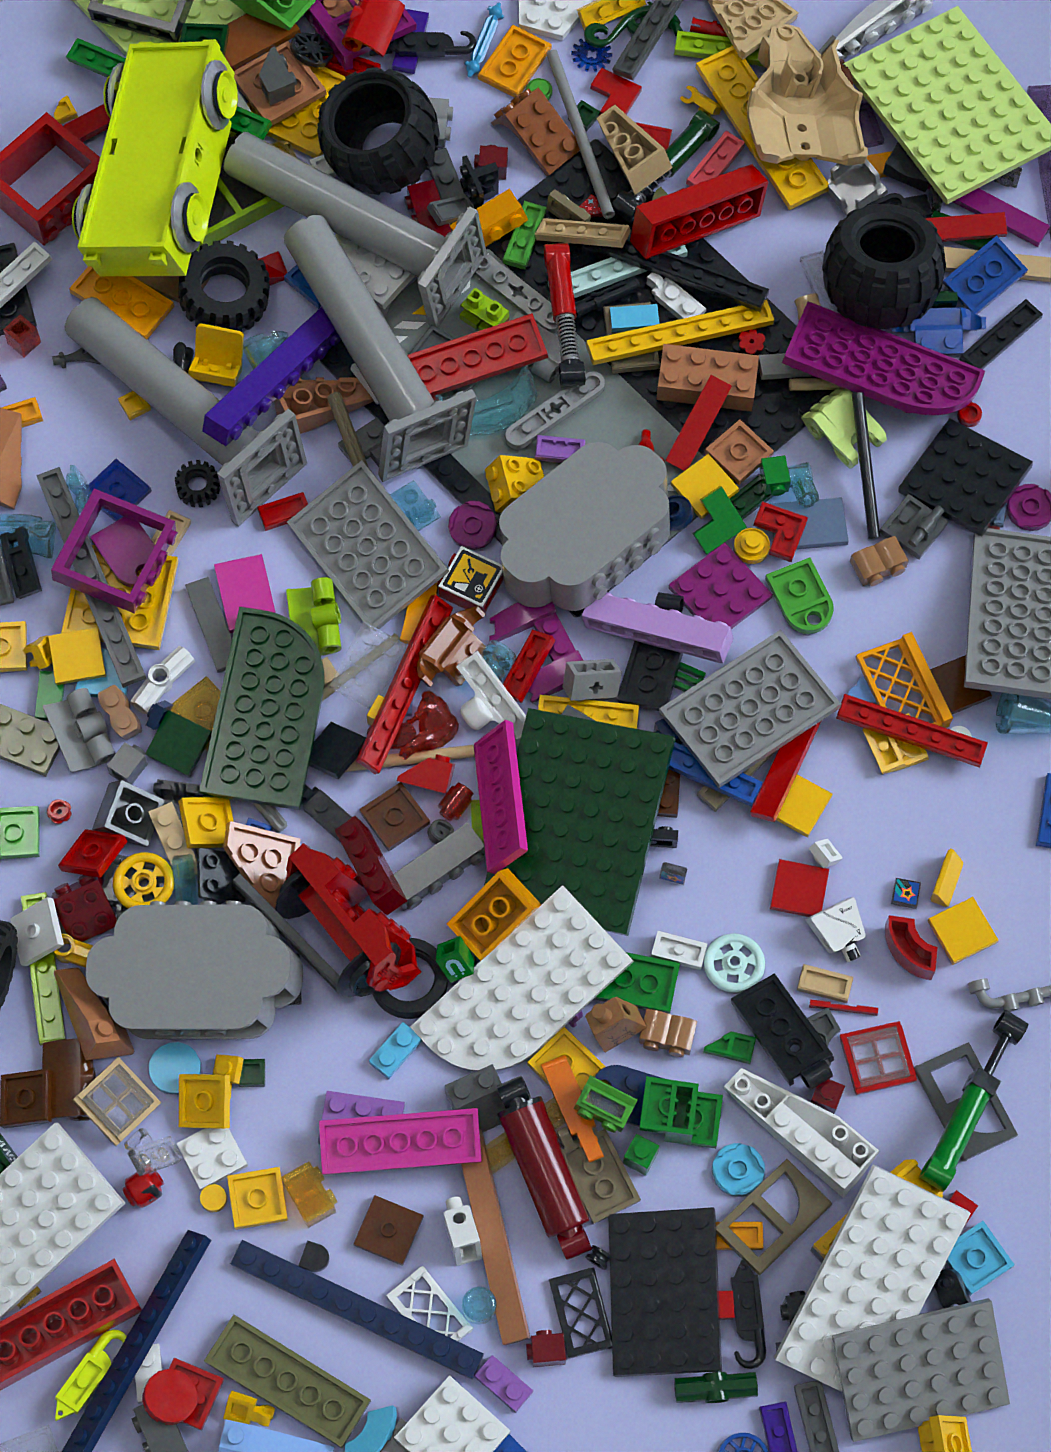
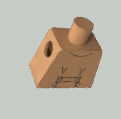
M614 997L603 1004L594 1005L592 1010L585 1015L594 1037L605 1053L647 1028L637 1006L618 997Z

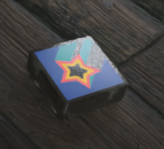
M664 862L659 879L684 885L688 869Z
M896 878L891 904L916 909L921 882Z

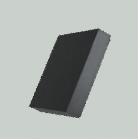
M330 722L313 743L309 766L339 779L358 757L366 737Z

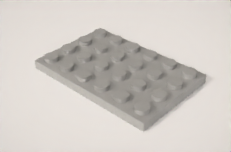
M362 460L287 521L288 525L373 634L449 572L446 565Z
M779 630L659 708V713L717 787L720 788L840 709L841 703L786 635Z
M989 1298L832 1335L849 1431L853 1442L918 1427L932 1416H963L1010 1404L993 1305Z

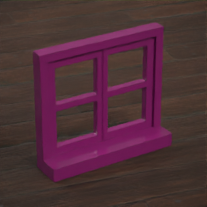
M316 0L304 16L314 30L321 35V38L326 40L331 48H333V54L345 71L352 69L354 58L372 50L362 45L360 51L353 52L343 46L342 39L344 33L339 26L349 22L352 10L332 19L321 4V0ZM347 0L352 8L355 5L357 6L354 0ZM404 9L391 41L417 30L416 22L406 9Z

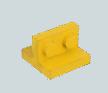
M937 1415L929 1417L928 1421H924L921 1426H918L922 1452H972L966 1417Z

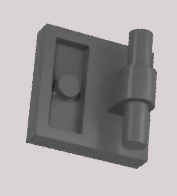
M908 494L881 527L880 533L886 538L896 536L901 547L920 560L947 526L948 520L941 516L944 512L942 507L937 505L932 510Z

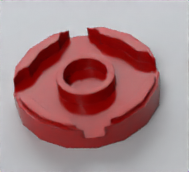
M165 1369L158 1371L147 1381L142 1394V1402L145 1411L152 1419L157 1422L166 1423L165 1425H175L182 1423L193 1413L197 1405V1391L195 1384L186 1374L179 1370Z

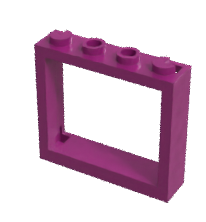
M94 489L51 568L52 580L135 613L138 605L141 606L145 602L147 596L145 592L148 586H153L156 580L158 566L164 565L169 545L173 546L175 543V538L178 534L176 522ZM102 508L161 531L130 594L70 570Z

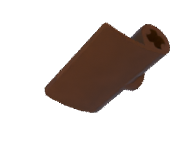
M78 1038L43 1043L42 1069L52 1070V1119L69 1117V1119L74 1121L90 1120L73 1102V1099L96 1078L93 1060H85Z

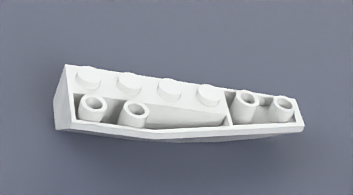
M933 0L874 1L859 13L835 39L839 40L836 48L838 57L844 59L849 55H855L861 48L868 44H874L885 34H891L903 23L907 24L920 13L928 12L933 6ZM845 48L847 52L842 55L840 52Z
M743 1068L724 1086V1089L763 1128L843 1198L862 1178L879 1153L877 1148L839 1116Z

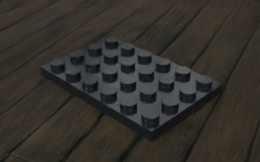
M715 1208L609 1214V1253L613 1257L610 1261L613 1376L627 1377L722 1371Z

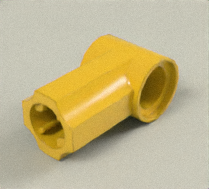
M62 934L64 945L69 944L71 948L65 953H60L59 948L53 951L58 961L73 963L86 968L87 957L93 945L75 940L68 934Z

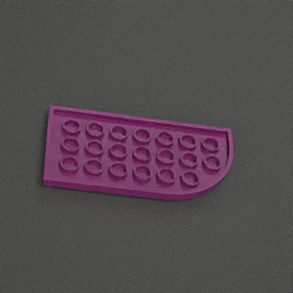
M807 301L782 361L783 364L793 369H798L856 393L863 392L864 396L900 409L905 413L921 415H944L963 409L975 398L985 374V370L881 329L861 326L851 319L843 317L840 313Z

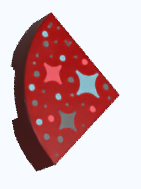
M590 195L579 206L584 208L591 217H603L598 200L594 195Z

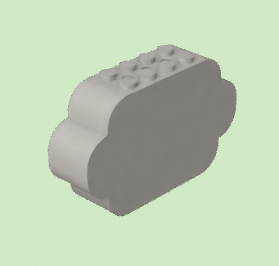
M588 443L508 505L501 513L499 519L503 546L500 556L504 584L508 593L520 604L527 607H542L553 602L564 610H581L591 605L595 600L602 599L611 587L620 584L626 575L632 570H637L645 559L650 555L657 554L670 535L667 469L664 461L654 451L641 445L627 446L618 451L607 443Z
M152 901L150 905H137L124 911L115 924L114 936L105 937L93 945L87 957L86 980L94 993L109 1002V1012L113 1020L139 1038L254 1039L265 1034L272 1026L276 1008L285 1007L298 997L303 982V965L298 955L280 940L275 925L253 906L241 904L239 901H226V904L216 905V902L201 901L200 905H191L187 901H176L175 905H166L165 902Z

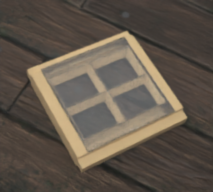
M119 1057L73 1099V1102L115 1146L161 1104L160 1100Z

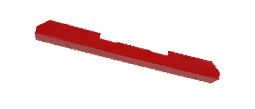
M810 999V1008H829V1010L878 1015V1008L861 1005L854 1007Z

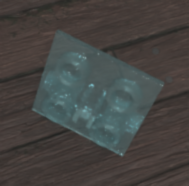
M414 480L390 494L418 531L441 517L435 509L437 506L434 500H428Z

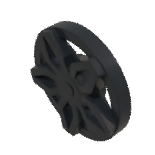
M297 33L290 44L294 57L301 63L311 67L327 66L333 57V48L318 33Z

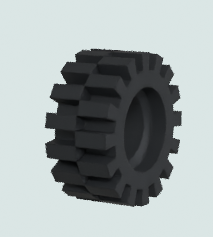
M192 460L188 461V467L183 464L181 466L182 471L178 470L176 472L177 477H175L178 497L180 500L183 499V503L186 505L190 502L191 507H195L196 503H198L199 508L203 507L204 502H206L207 506L210 505V499L215 501L217 498L216 494L220 492V482L215 467L213 465L209 467V463L206 461L201 464L200 460H196L194 465ZM195 477H202L207 481L205 488L201 490L190 489L188 483Z

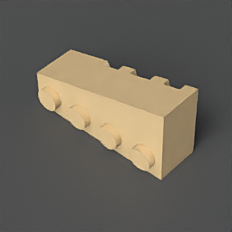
M613 105L597 117L601 130L635 195L672 169L665 149L616 105Z

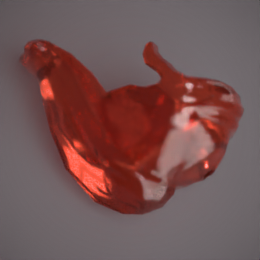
M430 690L424 691L421 694L422 699L417 711L411 719L405 721L406 724L411 725L418 720L420 733L400 749L399 756H402L404 760H407L415 753L443 747L454 738L458 731V720L451 714L447 703Z

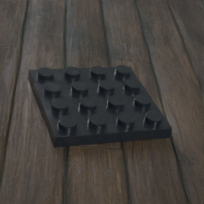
M949 418L900 484L898 492L904 496L910 494L932 510L937 505L944 509L942 516L982 537L1030 471L1033 461Z

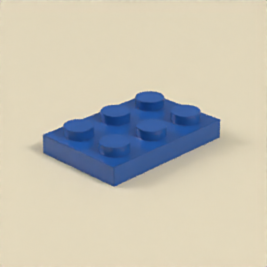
M995 236L943 280V284L950 292H957L958 300L966 309L978 314L1024 276L1028 269L998 236Z

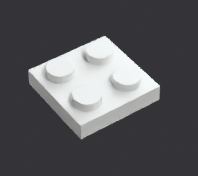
M205 1128L176 1143L201 1191L206 1186L216 1184L227 1178L228 1175H233L248 1167L229 1128Z

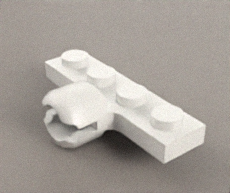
M476 651L456 666L475 692V696L461 706V715L465 722L474 730L481 729L491 721H496L499 724L504 720L513 722L515 744L517 747L520 743L526 715L480 653Z

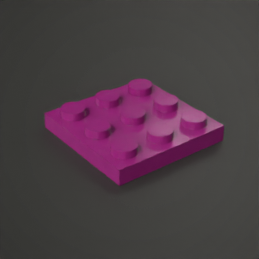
M725 542L669 584V590L674 595L684 596V606L692 615L700 616L711 622H724L731 629L772 599L773 596L768 588Z

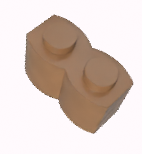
M893 536L853 553L850 563L863 586L869 584L870 586H875L883 581V577L890 575L896 577L905 572L908 559L896 536Z
M112 685L98 693L99 703L103 710L110 715L111 726L119 736L128 740L142 732L140 720L130 710L129 700L123 691L116 685Z
M646 1009L644 1022L647 1028L641 1031L639 1043L643 1044V1048L650 1051H658L659 1048L666 1049L670 1055L675 1057H684V1054L690 1055L697 1021L662 1011Z

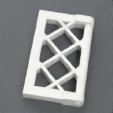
M424 1266L419 1267L406 1280L386 1295L399 1313L407 1318L416 1321L412 1316V1312L428 1314L427 1327L429 1328L431 1314L447 1315L446 1331H435L446 1336L452 1335L450 1338L456 1341H460L474 1329ZM423 1277L431 1287V1291L415 1290L416 1282ZM403 1292L411 1293L410 1308H405L397 1298ZM414 1293L430 1295L429 1310L413 1309ZM433 1295H437L448 1308V1312L432 1311ZM450 1316H454L462 1325V1328L457 1332H449Z

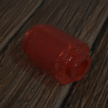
M457 782L455 786H451L438 804V807L441 809L439 811L440 815L449 821H452V819L459 820L472 802L471 798L474 793L465 785Z

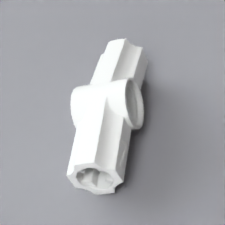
M179 645L160 664H155L149 669L147 679L131 699L130 704L139 712L147 714L150 707L158 703L164 693L170 691L173 682L195 663V659L184 647ZM158 676L166 677L162 682L155 681Z

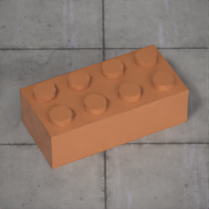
M663 344L656 400L695 404L710 375H713L732 385L721 408L752 412L759 356Z

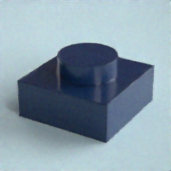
M166 700L153 704L147 713L149 719L146 726L153 730L158 729L167 711H171L173 704Z

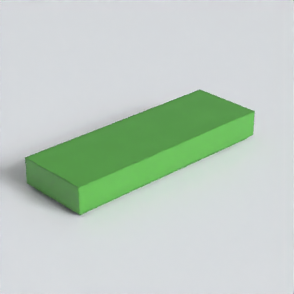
M524 201L522 208L528 221L513 230L503 258V264L524 270L527 267L536 242L535 233L547 212V207Z

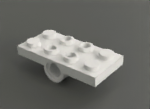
M339 234L335 235L375 303L384 310L415 277V275Z

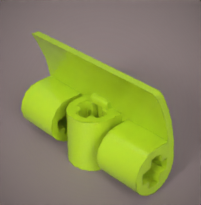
M321 577L312 580L311 587L287 589L290 620L308 633L316 644L321 656L339 652L342 649L338 625L341 624V614L338 604L335 602L332 579Z

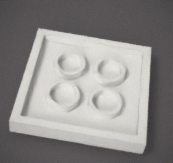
M449 1375L398 1432L394 1439L408 1452H494L511 1431Z

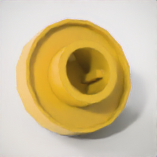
M757 528L742 530L737 534L734 541L735 554L747 564L762 562L770 550L768 536Z

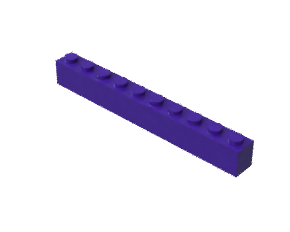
M322 307L205 414L202 432L224 446H227L232 440H237L247 426L251 427L262 412L266 413L276 399H281L285 391L298 382L303 373H308L318 359L322 360L332 346L335 347L339 344L341 338Z

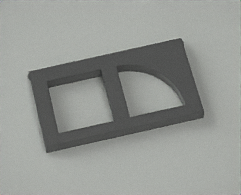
M969 1042L914 1067L915 1073L944 1129L960 1098L947 1104L931 1072L965 1056L973 1071L978 1067L983 1069ZM996 1093L989 1101L1004 1130L993 1133L973 1131L960 1158L962 1162L1018 1136Z

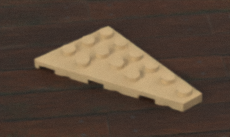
M707 0L736 52L743 60L760 47L762 37L769 38L773 26L780 24L790 25L797 19L799 12L783 0Z

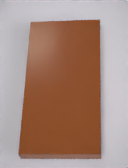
M246 13L226 24L230 30L225 58L234 71L269 52L270 48L274 46L276 48L289 41L297 33H301L300 28L295 24L290 30H286Z

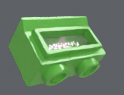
M590 1075L574 1109L578 1110L577 1114L584 1119L591 1121L593 1118L601 1122V1126L610 1132L615 1133L616 1130L622 1132L637 1099Z

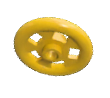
M149 852L136 853L124 859L117 867L113 877V890L118 901L128 909L137 905H150L152 901L166 903L174 889V873L168 862L159 855ZM145 862L155 865L153 872L143 869ZM132 867L137 872L129 879L125 874ZM156 877H164V887H156ZM143 879H147L149 881L148 885L145 887H141L139 885L140 881ZM129 886L136 893L131 898L125 892V889ZM153 892L155 899L144 902L142 896Z

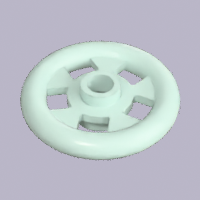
M736 933L726 934L715 939L707 948L704 956V970L708 979L717 988L729 993H741L761 980L765 971V957L760 946L751 938ZM730 944L733 950L728 951L724 955L720 948ZM743 946L751 952L748 957L739 951ZM737 959L739 965L733 966L730 960ZM721 960L723 970L716 971L714 961ZM747 964L755 967L751 976L744 973ZM727 975L739 976L738 983L728 982Z

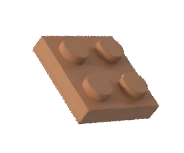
M740 419L705 449V454H709L738 485L760 467L761 458L772 457L774 450Z

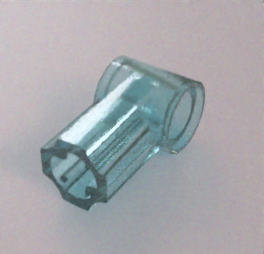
M809 462L788 466L791 480L789 488H792L798 504L804 506V508L812 507L815 502L819 501V494L813 483V474Z

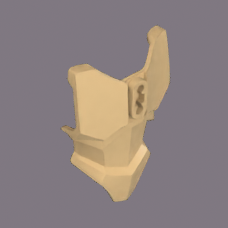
M780 24L773 26L769 38L762 37L758 59L767 70L756 82L747 101V119L760 160L777 164L785 160L794 159V157L802 161L816 157L818 160L839 163L845 166L865 163L868 156V148L864 146L859 123V109L863 93L853 87L841 70L836 50L839 40H834L821 55L809 42L801 29L793 25Z

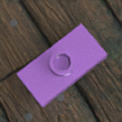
M537 435L535 460L562 463L584 446L585 440Z

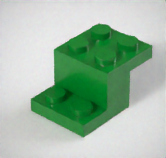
M646 1076L639 1130L665 1134V1142L716 1149L723 1095L698 1092V1083Z

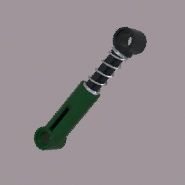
M699 110L691 119L689 126L665 150L672 169L636 195L633 190L629 192L622 191L612 204L614 212L629 223H633L636 206L644 203L646 197L652 195V191L655 188H659V183L665 181V177H672L706 141H711L720 128V122Z

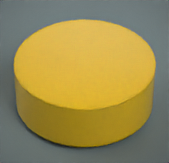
M211 1184L201 1191L200 1202L205 1210L218 1212L225 1207L227 1195L221 1186Z

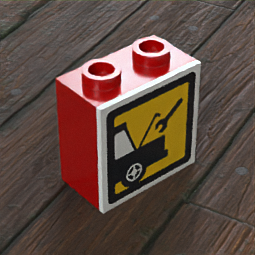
M461 546L458 553H454L449 561V572L437 582L439 597L464 609L478 606L485 613L504 580L502 565Z

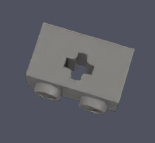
M614 659L566 662L563 689L571 701L587 699L604 700L618 697L622 671Z

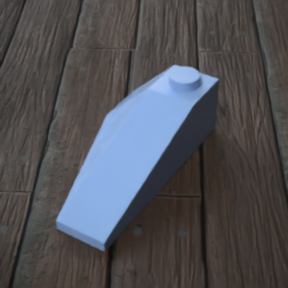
M226 1419L218 1452H334L335 1447Z

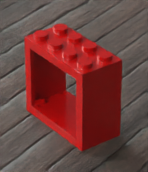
M46 112L0 152V209L45 246L49 241L55 240L59 232L66 226L72 225L74 202L87 184H94L100 157ZM57 146L84 170L37 210L12 189L10 185Z

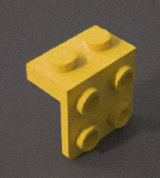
M202 323L198 324L195 337V357L188 370V374L198 381L235 387L242 372L244 334L237 330Z
M499 455L485 468L486 479L496 512H503L508 505L544 477L541 463L535 460V458Z

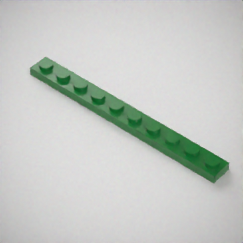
M79 38L76 39L66 55L69 62L104 77H109L113 68L118 63H125L126 60L124 57ZM238 106L234 116L230 119L232 122L230 131L239 135L243 132H249L264 140L272 126L269 119Z

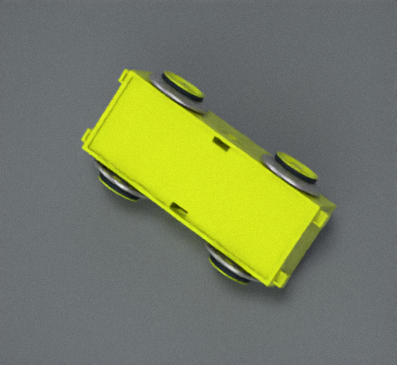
M216 39L203 40L201 42H139L138 44H129L125 63H118L113 68L111 75L107 77L103 94L104 105L110 122L94 184H87L82 189L74 202L72 210V225L74 233L79 240L77 247L84 256L83 261L86 265L92 266L99 276H186L191 253L198 248L199 244H203L208 230L209 216L232 125L230 119L234 116L238 103V90L234 79L235 72L221 52L220 45Z

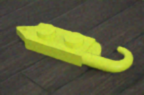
M120 1330L106 1331L85 1355L55 1396V1400H57L55 1421L80 1412L111 1366V1360L103 1350L112 1339H119L124 1343L127 1337L124 1332Z

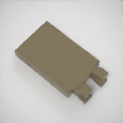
M566 1126L558 1130L556 1134L564 1148L562 1152L592 1224L608 1218L609 1214H616L640 1202L641 1199L606 1129L598 1132L596 1127L592 1128L594 1135L598 1138V1144L604 1157L589 1163L583 1148L579 1145V1139L573 1141Z

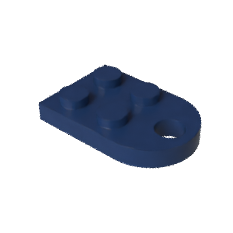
M610 1065L600 1069L593 1076L594 1078L604 1080L610 1086L637 1099L626 1123L640 1127L646 1076L661 1077L622 1065ZM591 1090L589 1092L591 1104L621 1119L626 1108Z

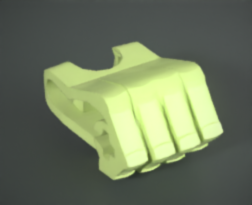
M838 388L830 396L823 397L819 401L820 403L814 404L810 408L811 412L805 413L801 418L808 431L817 441L826 436L832 444L837 458L848 468H853L859 463L858 452L853 447L857 443L852 402L853 393L849 389ZM866 410L869 442L879 447L887 440L886 433Z

